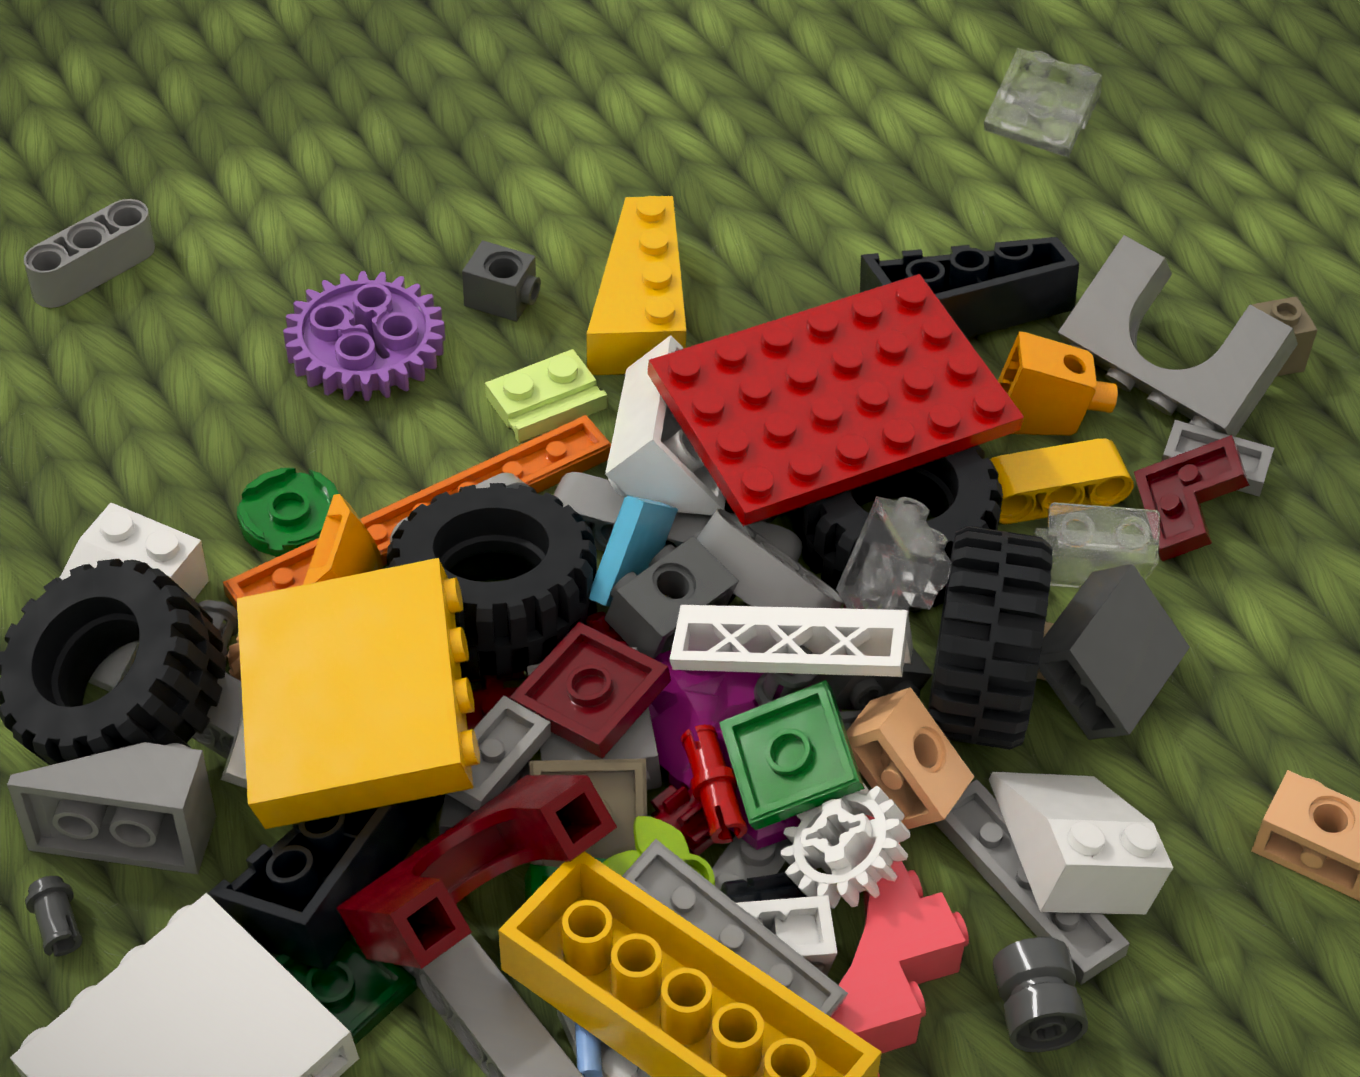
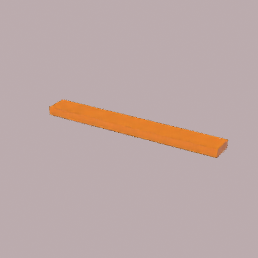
M584 415L361 518V521L374 539L380 552L383 566L387 565L386 556L388 546L390 545V536L394 527L421 504L425 506L430 505L433 497L446 491L449 495L458 493L460 487L476 485L500 473L514 474L539 493L559 484L561 478L566 473H582L607 461L611 443L588 416ZM319 538L224 581L225 595L234 608L237 610V598L303 585Z

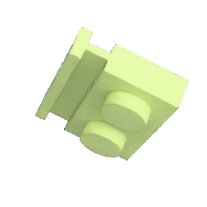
M574 349L485 382L486 398L508 428H512L515 432V439L518 443L556 429L584 415L589 416L607 408V393L604 390L600 391L597 387V380Z

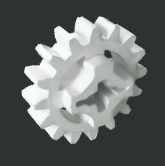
M863 783L865 789L839 799H831L822 803L821 806L797 815L801 820L799 826L785 828L783 834L793 843V845L781 850V856L790 865L785 872L807 897L828 895L830 908L834 909L842 896L851 907L858 906L860 892L866 890L871 896L876 898L880 895L877 882L881 878L895 881L898 877L890 866L893 861L907 860L908 853L901 847L899 842L910 838V831L901 822L905 817L904 813L878 786L869 790ZM866 815L872 816L875 819L869 820ZM821 867L827 874L818 872L816 869Z

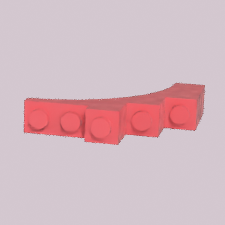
M866 815L869 820L875 819L872 816ZM893 861L890 866L898 876L895 881L881 878L877 882L880 892L878 897L874 898L866 890L863 891L865 909L864 932L852 964L839 983V986L848 995L831 1016L832 1019L870 1043L882 1053L916 1043L921 1018L926 1015L924 998L918 984L958 973L964 947L969 944L967 927L959 912H951L942 892L924 897L917 874L914 870L907 871L902 861Z

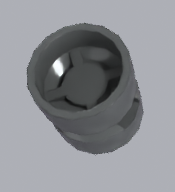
M1036 937L1012 943L997 953L993 959V971L999 996L1005 1002L1004 1018L1011 1044L1025 1052H1046L1069 1046L1081 1039L1088 1030V1020L1082 998L1077 993L1076 987H1074L1076 985V974L1068 946L1063 941L1055 938Z

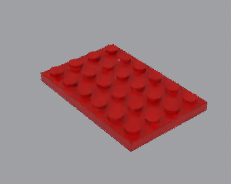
M920 274L650 359L648 362V376L743 527L1018 432L1024 420L1022 413Z

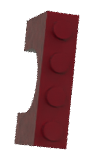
M526 775L336 908L366 959L422 969L472 933L456 905L469 893L492 878L531 861L554 860L570 862L616 829L617 826L588 775Z

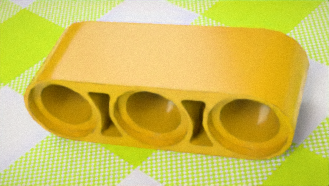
M1106 438L1005 454L990 459L999 474L998 482L1002 486L1003 500L999 519L1001 524H1013L1109 507L1125 500L1134 488L1133 480L1116 445L1112 440Z

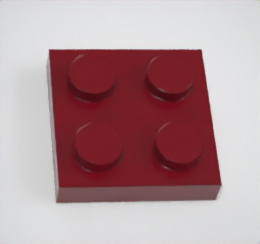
M578 622L509 699L550 721L552 733L603 759L670 683L671 676L667 665Z

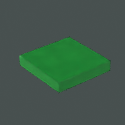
M827 680L719 722L747 818L755 831L821 806L822 803L831 799H839L865 789L833 690Z

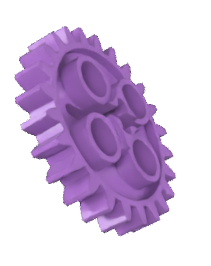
M361 271L357 281H351L345 274H340L339 285L334 286L329 281L323 280V292L306 290L307 302L295 301L293 303L295 314L286 315L287 328L283 329L288 362L294 363L297 377L307 376V383L310 388L323 382L324 395L327 396L332 394L337 388L343 389L344 400H349L355 391H361L364 400L369 401L373 390H379L384 397L389 398L391 386L396 385L400 389L408 391V378L410 377L423 382L425 380L424 368L436 369V356L444 354L445 325L444 321H442L441 307H434L432 294L421 296V285L418 283L405 289L403 276L389 283L386 282L385 272H380L375 280H368L366 272Z

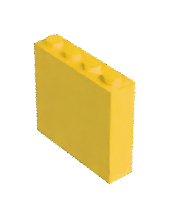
M439 558L237 598L247 798L249 807L265 829L474 788L471 766L480 764V751L475 731L473 729L467 730L466 713L474 712V698L468 677L462 678L460 662L469 660V652L464 630L462 627L456 628L455 613L463 611V599L457 578L448 579Z

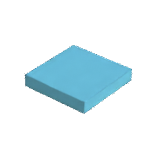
M629 495L624 498L594 578L589 597L590 600L610 606L613 600L610 592L615 584L630 572L639 575L648 568L654 556L665 546L678 511L677 508L662 502Z

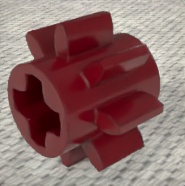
M671 785L650 801L656 810L650 814L651 817L662 820L678 829L686 840L690 854L699 856L715 843L711 840L709 834L710 829L702 803L694 798L691 788L687 791L682 786L676 790Z

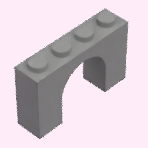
M1123 235L1058 331V334L1064 344L1088 350L1093 355L1094 364L1108 371L1105 377L1125 391L1130 392L1133 387H1136L1148 394L1147 402L1162 413L1172 416L1174 411H1177L1191 419L1188 424L1235 437L1298 345L1293 328L1249 305L1219 350L1202 364L1187 369L1172 370L1161 368L1148 362L1139 354L1137 349L1139 325L1172 273L1165 257Z

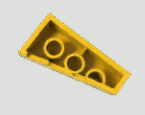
M673 196L625 197L587 330V368L592 375L626 374V369L670 335L683 348H686V322Z

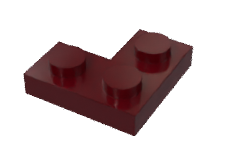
M1232 435L1134 471L1155 549L1162 562L1212 544L1201 509V503L1250 486L1238 447Z

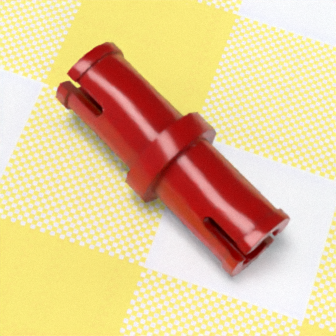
M707 724L695 726L699 741L694 740L690 729L686 730L680 739L682 746L685 748L693 774L690 787L694 798L702 803L710 829L711 840L719 844L733 842L729 828L733 827L738 839L743 837L748 830L734 792L737 787L736 777L733 769L725 764L716 728Z

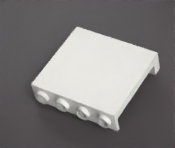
M207 893L194 904L179 909L171 917L164 929L145 945H139L131 949L114 971L97 985L89 986L82 990L65 1012L47 1027H41L32 1032L23 1041L20 1049L10 1057L21 1077H340L360 1059L351 1032Z

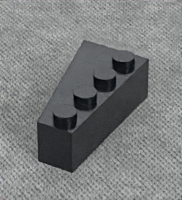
M1058 237L995 242V247L992 251L970 248L969 245L951 246L949 255L923 257L921 249L902 251V259L880 261L878 253L861 255L860 293L920 274L965 337L970 338L1072 311L1076 304L1079 262Z
M445 794L292 824L293 828L271 848L262 844L246 859L249 868L231 884L223 879L207 894L266 951L277 955L284 954L292 960L326 971L351 935L336 907L405 859L443 805Z

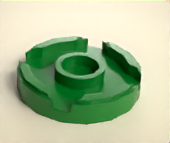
M280 468L263 473L250 482L241 494L242 500L239 506L237 505L238 525L245 541L260 552L278 557L320 537L333 495L339 493L333 482L321 473L309 470V474L296 473V468Z

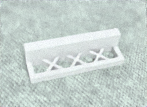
M680 605L670 663L672 670L902 677L904 663L911 664L913 641L908 610ZM799 646H805L813 654H806Z

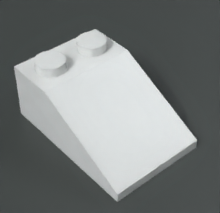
M110 503L80 537L60 576L62 580L71 576V569L83 564H90L96 568L97 561L120 559L123 563L125 560H137L147 563L152 569H160L193 599L197 597L209 582L200 539L114 503ZM139 640L128 643L111 653L97 667L89 683L109 692L113 690L131 668L138 651Z
M992 772L989 778L990 785L1040 912L1147 914L1173 870V865L1152 821L1094 776Z

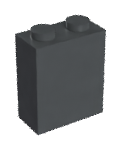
M1129 564L1094 571L1090 574L1044 636L1039 671L1088 740L1130 735L1190 646L1135 566Z

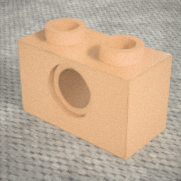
M911 687L870 700L846 731L858 770L872 789L875 786L880 787L905 815L901 822L907 829L945 820L974 778L972 772Z
M1287 770L1262 820L1251 852L1360 901V802L1331 790L1314 779L1305 778Z

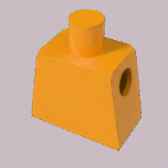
M1019 331L998 379L1000 385L1024 416L1020 431L1012 434L1070 436L1077 432L1087 410L1112 413L1117 402V385L1115 383L1096 381L1094 358L1088 350L1027 332Z

